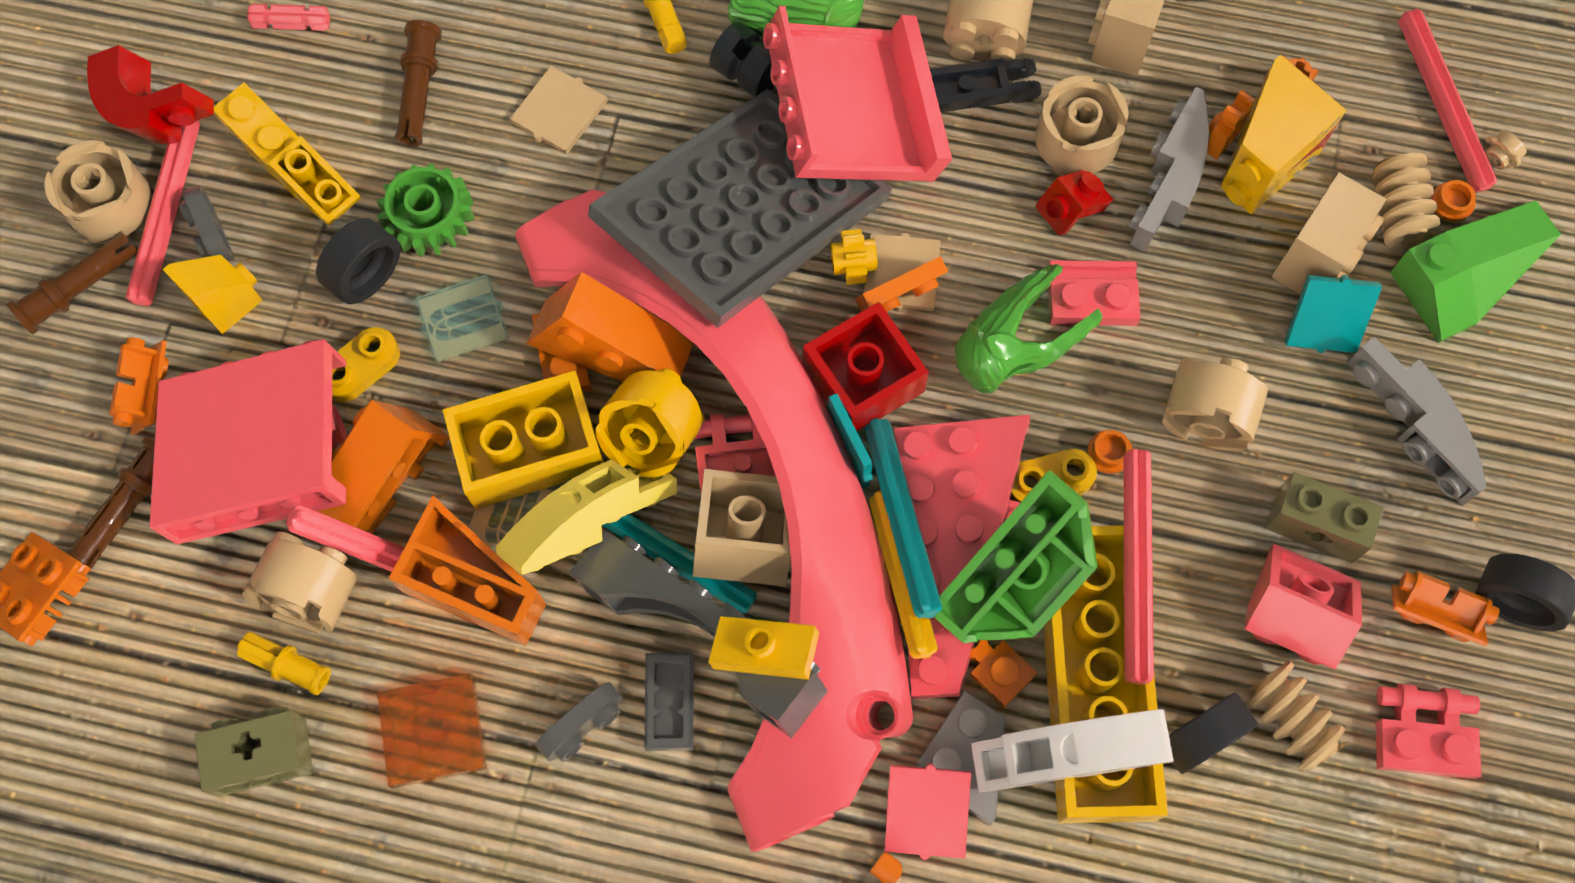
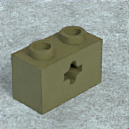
M1294 472L1278 488L1264 529L1354 563L1372 548L1385 507Z
M273 707L259 712V718L241 722L240 718L219 720L211 724V730L195 733L202 792L221 797L314 774L306 718L292 710L289 711L288 707ZM256 741L261 742V747L255 749ZM253 750V758L248 756L247 751Z

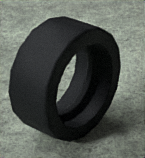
M361 218L346 224L333 235L317 261L316 276L318 282L348 305L357 304L370 298L387 282L395 270L401 252L399 241L370 218Z
M1501 553L1490 557L1475 591V594L1491 599L1493 606L1500 609L1498 617L1518 626L1537 631L1555 632L1565 629L1570 623L1575 610V580L1567 572L1553 564L1521 554Z
M1236 692L1169 734L1173 763L1181 774L1200 765L1258 726V722Z

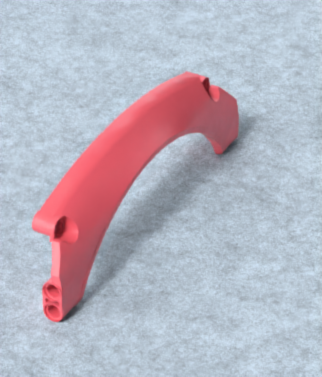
M592 189L573 199L557 204L525 223L515 232L516 241L533 285L535 287H563L580 272H583L638 306L667 321L697 345L724 374L755 423L765 443L779 483L788 525L792 572L789 623L815 625L819 631L813 662L820 667L821 671L818 673V677L828 692L792 739L763 719L750 751L727 786L728 794L750 851L753 853L822 824L833 818L835 812L850 806L860 785L882 749L879 741L885 738L900 737L910 729L913 722V711L902 636L892 586L877 531L844 442L810 372L761 296L717 328L588 217L590 204L606 194L605 192ZM885 703L890 704L894 711V721L887 729L881 726L878 719L879 710Z

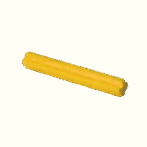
M880 490L875 492L874 496L869 499V505L907 646L912 658L927 659L937 652L938 649L930 619L926 617L918 618L914 615Z

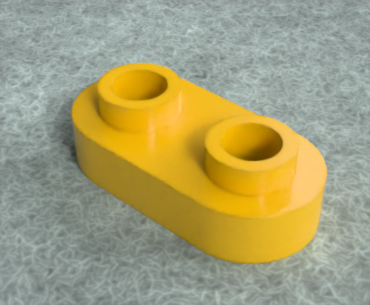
M380 327L368 328L337 351L346 360V366L332 370V400L335 402L354 400L397 364L400 358V348L388 330ZM381 343L378 350L368 352L370 345ZM338 371H346L342 379L333 380V376Z
M1067 449L1023 461L1019 464L1018 472L1015 475L1010 499L1021 503L1033 489L1025 485L1023 478L1032 476L1039 482L1049 470L1081 496L1089 491L1096 479V464L1089 454L1079 449ZM1077 465L1081 469L1082 474L1079 476L1071 475L1067 471V466Z

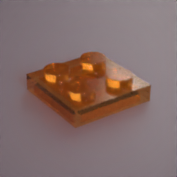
M471 673L377 692L388 787L395 789L487 770L475 677Z

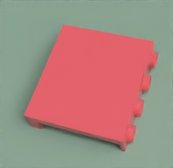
M779 5L770 23L765 25L763 43L765 48L769 49L772 63L771 81L777 87L780 101L778 109L779 118L785 124L788 139L786 145L787 156L793 162L796 178L934 182L952 161V156L917 16L901 15L892 30L789 23L786 7Z
M325 339L310 340L287 349L267 351L259 356L236 362L228 361L216 367L197 372H185L177 377L159 381L149 527L178 545L287 519L292 508L297 505H302L314 511L346 505V487L332 477V370L345 367L346 360Z

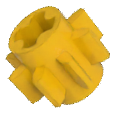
M861 229L842 231L840 242L830 243L833 275L844 274L846 285L867 283L866 275H868V272L877 271L878 262L874 238L864 239Z

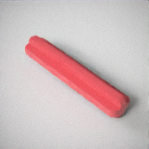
M302 505L294 506L286 519V526L290 532L391 572L405 548Z

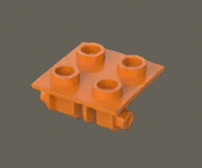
M32 531L25 541L14 549L10 560L0 572V628L16 640L23 641L32 647L38 639L43 641L56 623L55 619L44 613L45 610L61 618L63 613L50 604L56 598L70 606L72 601L59 594V592L62 590L75 598L85 583L89 581L86 575L91 568Z

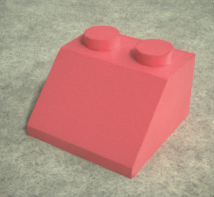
M1273 543L1247 607L1245 630L1251 632L1261 642L1270 645L1278 644L1296 652L1301 659L1314 665L1323 664L1335 670L1362 626L1361 581Z

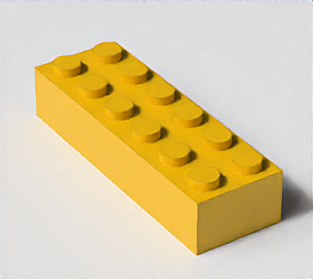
M1124 525L1092 526L1098 567L1043 627L1050 726L1158 710L1155 677L1147 684H1133L1125 680ZM1163 763L1055 781L1058 824L1155 822L1168 816Z

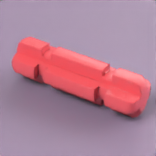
M251 4L248 8L247 18L253 28L269 29V25H273V29L307 30V26H311V30L326 31L330 25V13L325 6L310 5L308 10L305 9V5L271 4V8H267V4Z

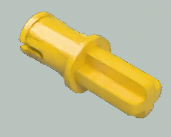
M254 632L246 633L237 645L238 657L271 672L272 679L276 681L285 679L310 691L314 695H319L330 679L331 668L322 666L298 654L297 648L292 645L283 647Z

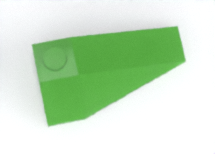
M1535 200L1446 231L1408 249L1390 273L1436 341L1440 343L1475 326L1553 244L1561 233Z

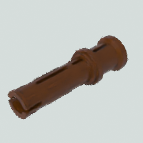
M411 20L405 24L404 34L407 37L406 52L400 57V65L405 75L395 140L402 145L410 146V138L412 137L413 146H419L423 141L422 133L429 80L438 68L435 51L436 43L441 40L442 30L439 26L429 21Z
M120 232L116 237L55 279L51 280L50 277L40 279L38 281L39 286L18 301H8L6 305L19 322L33 335L38 332L37 326L59 311L65 313L70 310L69 307L72 305L71 299L137 256L138 251L133 245H130L119 254H115L117 249L129 242L127 237Z
M147 436L141 441L144 445L128 468H121L119 470L117 479L120 481L113 489V492L95 513L78 539L66 551L67 554L92 569L136 507L139 506L145 496L150 498L152 494L155 441Z

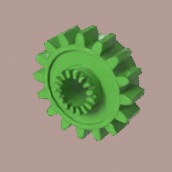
M429 163L427 167L412 165L411 169L403 173L397 172L395 174L396 178L390 184L383 186L386 193L384 198L377 200V204L382 212L377 217L383 229L399 241L401 251L407 252L413 246L417 255L423 257L426 248L432 247L434 253L440 255L441 244L447 243L454 248L457 246L454 239L456 234L468 235L469 232L464 222L474 221V214L470 207L474 205L473 199L461 177L454 179L450 168L446 167L441 171L436 169L433 163Z

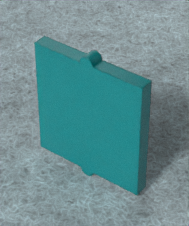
M1307 275L1284 340L1286 346L1316 349L1318 353H1323L1325 350L1357 353L1380 295L1382 285L1380 282L1349 279L1347 275H1342L1340 278Z
M836 393L829 397V403L826 407L844 442L861 488L865 489L870 486V480L873 479L871 474L872 461Z

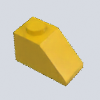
M221 254L170 263L162 269L221 334H224L263 301L253 289V286L258 281L240 262L233 267Z

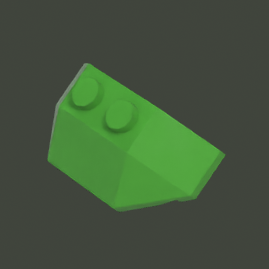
M1049 470L939 596L942 610L934 618L962 643L977 642L978 640L1034 637L1098 567L1088 502Z

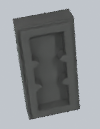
M646 653L645 751L694 750L693 653Z

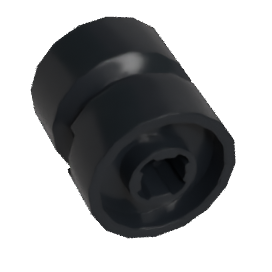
M734 22L729 25L713 47L709 60L710 67L730 81L737 79L738 86L754 97L766 89L772 91L775 85L771 81L772 63L769 49L765 48L763 40L760 42V36L741 22Z

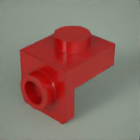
M1081 170L1057 177L1036 203V209L1057 235L1061 236L1067 234L1079 219L1105 211L1114 199L1105 190L1103 182L1096 175Z

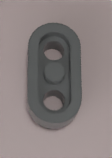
M199 185L183 192L185 201L179 203V206L188 224L191 227L196 225L200 236L195 237L194 242L201 257L221 254L228 262L234 260L235 257L223 227L204 189Z
M610 682L599 686L552 725L539 738L536 747L548 761L559 758L561 762L568 760L584 745L582 738L596 726L599 730L605 728L619 716L621 709L618 705L623 697Z

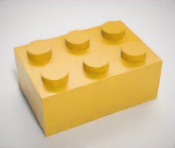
M576 370L442 409L463 490L475 509L565 483L568 479H573L585 471L604 463Z

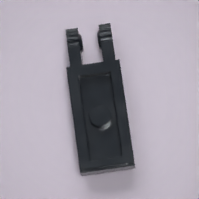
M1001 58L930 69L941 113L1010 103V101L1022 103L1034 100L1041 96L1040 94L1042 93L1040 83L1035 80L1009 83V81L1032 77L1037 71L1035 61L1029 58L1006 61Z

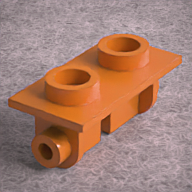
M130 337L126 339V344L120 346L116 376L130 379L132 384L128 385L121 382L114 384L109 415L113 417L112 423L120 427L131 426L130 434L135 435L156 422L159 381L165 378L169 366V360L165 357L167 341L162 340L154 346L147 348L145 347L144 340Z
M1406 571L1400 579L1399 586L1392 585L1393 610L1397 611L1406 620L1416 624H1423L1425 622L1444 630L1447 635L1461 642L1473 641L1485 647L1487 646L1488 639L1484 624L1493 625L1500 611L1498 607L1493 606L1491 599L1458 588L1452 600L1448 601L1444 598L1450 590V584L1420 571H1415L1413 574Z

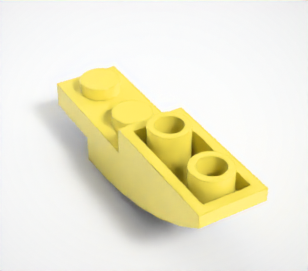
M611 459L569 480L545 497L510 529L496 546V553L521 575L538 571L545 565L566 556L578 554L583 549L602 542L603 524L618 521L627 514L644 507L654 506L659 501L677 494V478L670 473L652 478L639 476L637 474L640 470L633 467L625 469Z

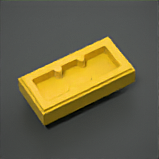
M720 616L708 663L715 670L809 680L819 631L815 625Z

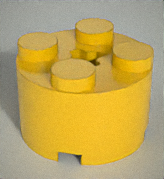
M667 368L660 369L659 371H639L628 376L601 409L598 415L599 424L596 427V438L601 449L610 460L612 459L622 467H625L627 464L640 470L637 474L639 476L659 477L672 471L703 425L704 415L696 398L682 384L681 378L676 372Z

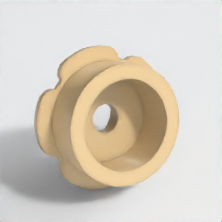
M1501 130L1495 136H1488L1485 139L1486 156L1490 164L1497 169L1518 167L1521 164L1520 159L1527 153L1523 142L1509 131Z

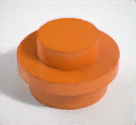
M1452 180L1440 184L1430 198L1436 201L1437 210L1434 213L1448 222L1464 221L1473 213L1476 206V195L1473 188L1461 180Z
M1103 430L1091 438L1087 446V454L1093 458L1099 472L1117 474L1123 471L1124 455L1127 450H1131L1133 447L1123 433L1116 430Z

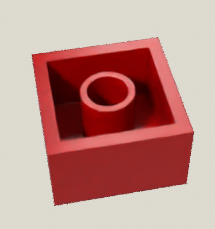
M880 302L803 345V362L827 403H829L830 396L838 394L857 432L870 424L873 418L878 417V419H881L925 392L929 371Z

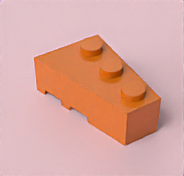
M580 272L545 300L526 342L527 345L621 382L635 372L645 370L659 371L664 368L673 370L681 377L694 344L669 323L583 272Z
M371 400L368 405L359 410L353 420L354 428L347 439L332 452V477L346 487V505L317 511L371 534L397 504V501L392 496L407 477L410 476L417 480L425 469L419 463L436 443L443 448L450 440L447 433L413 409Z
M432 495L388 578L402 593L524 646L527 645L547 605L540 593L528 581L501 559L496 552L490 549L470 528L455 517L434 495Z

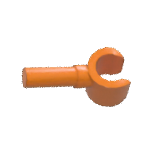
M884 852L869 872L881 883H896L902 874V865L891 854Z

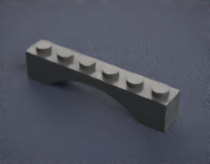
M604 530L602 533L603 541L592 545L569 572L586 593L617 615L632 613L664 614L688 621L707 631L714 638L720 616L746 619L741 612L728 603H724L720 608L710 600L713 596L696 581L690 579L685 584L677 579L679 573L662 558L657 557L653 562L644 556L646 551L627 535H624L620 540L607 530ZM815 662L812 663L809 680L736 672L740 695L751 709L791 739L828 692L818 677L821 669Z

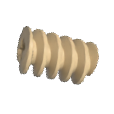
M1413 152L1394 155L1380 161L1374 167L1372 180L1376 186L1375 192L1386 198L1379 211V215L1384 218L1381 228L1385 232L1383 235L1384 244L1389 249L1408 250L1435 237L1436 235L1430 231L1440 225L1439 217L1430 215L1437 210L1436 201L1428 199L1434 194V189L1432 185L1425 184L1431 179V174L1429 170L1424 168L1428 160L1427 156L1423 153Z
M1290 660L1248 689L1255 691L1248 705L1250 708L1262 705L1268 707L1260 721L1263 724L1279 721L1280 725L1274 732L1273 737L1275 740L1286 737L1293 739L1285 753L1291 756L1303 752L1305 757L1298 769L1300 772L1313 769L1330 758L1350 741L1338 743L1345 731L1342 724L1330 727L1325 726L1332 715L1329 708L1317 711L1312 710L1320 698L1316 692L1305 695L1299 694L1307 682L1303 676L1288 680L1287 676L1294 667Z

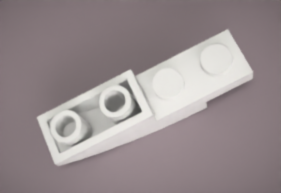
M1162 709L1047 726L1004 734L1000 738L971 743L979 792H992L1073 777H1087L1174 762L1165 713Z

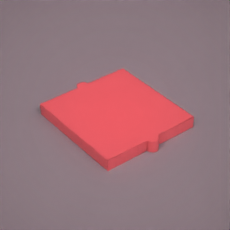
M928 763L926 767L890 765L884 852L917 854L923 860H927L930 856L965 859L971 771L935 768L933 763Z

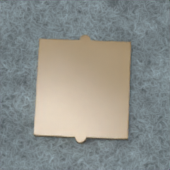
M550 66L510 117V121L515 126L533 135L536 142L544 141L561 152L568 154L607 103L608 99L607 96L585 85L582 78L578 77L575 79Z
M870 233V239L874 238L876 244L878 269L877 271L868 272V275H866L867 283H865L864 293L939 257L941 240L910 237L908 233H903L901 236ZM936 288L918 297H915L912 290L898 296L901 305L894 308L896 312H900L902 309L934 312Z

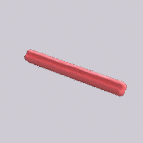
M1422 10L1406 11L1402 14L1398 23L1465 177L1475 193L1486 191L1497 182L1494 171Z
M199 120L195 121L192 125L181 126V142L167 144L126 292V298L134 305L150 306L153 303L198 135Z
M1131 449L1127 450L1123 457L1124 669L1126 682L1147 684L1154 678L1151 454L1147 450Z

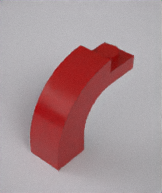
M120 45L88 56V89L98 113L109 123L155 144L181 142V126H189L197 120L214 115V99L182 82L151 93V62Z

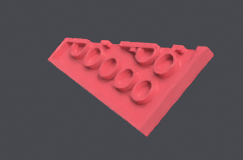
M1030 415L894 428L896 445L939 596L1005 521L1015 475L1018 472L1025 436L1028 433L1031 421ZM933 617L930 621L938 646L937 652L927 659H914L909 653L911 697L913 700L961 696L971 650L974 642L962 643Z

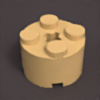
M949 0L943 37L950 46V55L959 60H970L974 55L990 57V60L1003 58L1006 61L1015 59L1026 47L1034 0Z
M1076 75L1059 81L1049 91L1041 109L1035 132V142L1041 157L1052 167L1058 176L1081 170L1094 174L1107 167L1114 160L1126 129L1129 111L1126 100L1121 92L1107 82L1105 86L1093 81L1094 77Z
M88 140L66 148L55 158L59 163L54 168L52 174L49 171L46 174L44 180L45 194L51 205L79 234L93 243H101L103 241H110L120 232L127 236L137 228L145 226L152 201L151 188L144 176L121 149L108 146L102 141Z
M1191 357L1182 358L1173 381L1162 423L1172 434L1186 441L1189 433L1204 438L1202 444L1204 447L1221 451H1242L1247 449L1248 442L1253 443L1268 394V387L1259 379L1247 373L1248 365L1238 359L1223 358L1220 363L1204 362Z
M279 531L274 539L268 542L242 595L248 603L258 610L263 602L270 605L274 610L271 617L283 623L314 633H321L324 626L326 631L331 633L357 578L352 570L344 566L347 557L340 551L327 546H321L319 551L304 546L299 538Z

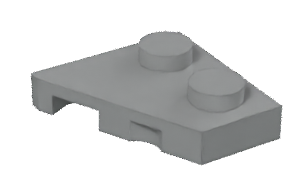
M964 691L915 767H926L928 763H933L935 768L971 771L969 812L990 826L996 818L998 791H978L971 743L1000 738L1001 735H1004L1005 717Z

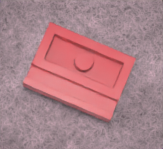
M1050 260L1049 265L1058 264L1063 267L1062 272L1055 277L1049 287L1050 325H1076L1096 309H1099L1102 313V320L1099 325H1138L1140 321L1138 279L1136 278L1137 261Z

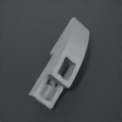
M1195 87L1188 101L1179 99L1168 121L1174 124L1171 132L1168 134L1162 131L1150 153L1157 157L1150 172L1156 175L1147 193L1154 198L1149 207L1143 204L1139 206L1129 226L1136 230L1129 246L1143 253L1146 252L1163 220L1179 227L1201 179L1208 149L1209 124L1204 91L1198 87Z
M1374 336L1357 351L1347 364L1353 369L1357 380L1364 386L1371 388L1382 399L1388 412L1409 427L1397 439L1404 446V450L1409 458L1415 463L1422 465L1436 479L1438 487L1446 496L1455 499L1463 506L1487 488L1483 466L1464 418L1450 395L1420 359L1406 369Z

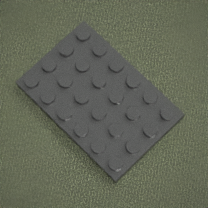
M769 89L755 96L595 200L589 206L588 217L717 328L841 236L842 231L850 229L886 202L892 190L882 180L796 178L793 162L787 156L786 145L788 139L785 124L779 118V97Z

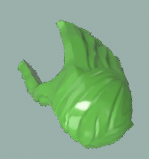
M730 0L728 18L731 24L741 22L762 38L765 25L770 23L779 5L786 7L789 23L855 28L861 18L864 0Z
M1058 264L1048 265L1027 275L1009 287L1001 296L986 307L976 320L968 325V328L955 346V355L958 371L974 389L982 394H992L998 389L999 385L1011 376L1032 373L1048 366L1062 357L1072 346L1083 340L1094 327L1100 324L1102 313L1099 309H1096L1052 342H1024L1015 337L1023 313L1048 290L1055 277L1062 272V266Z

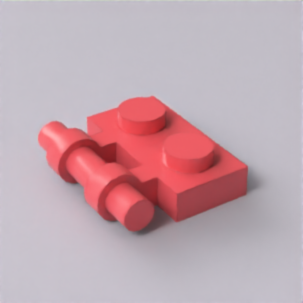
M723 413L711 414L710 419L704 420L695 439L712 437L713 445L695 447L701 493L704 469L776 476L765 443L750 414L723 417ZM752 432L753 440L726 442V435Z
M1399 683L1396 688L1379 686L1377 690V703L1383 706H1394L1395 720L1380 719L1375 722L1377 770L1467 779L1481 777L1479 728L1460 726L1459 720L1460 713L1478 714L1480 709L1478 696L1461 694L1459 689L1441 688L1439 692L1418 690L1416 685ZM1416 710L1437 711L1438 724L1416 722Z

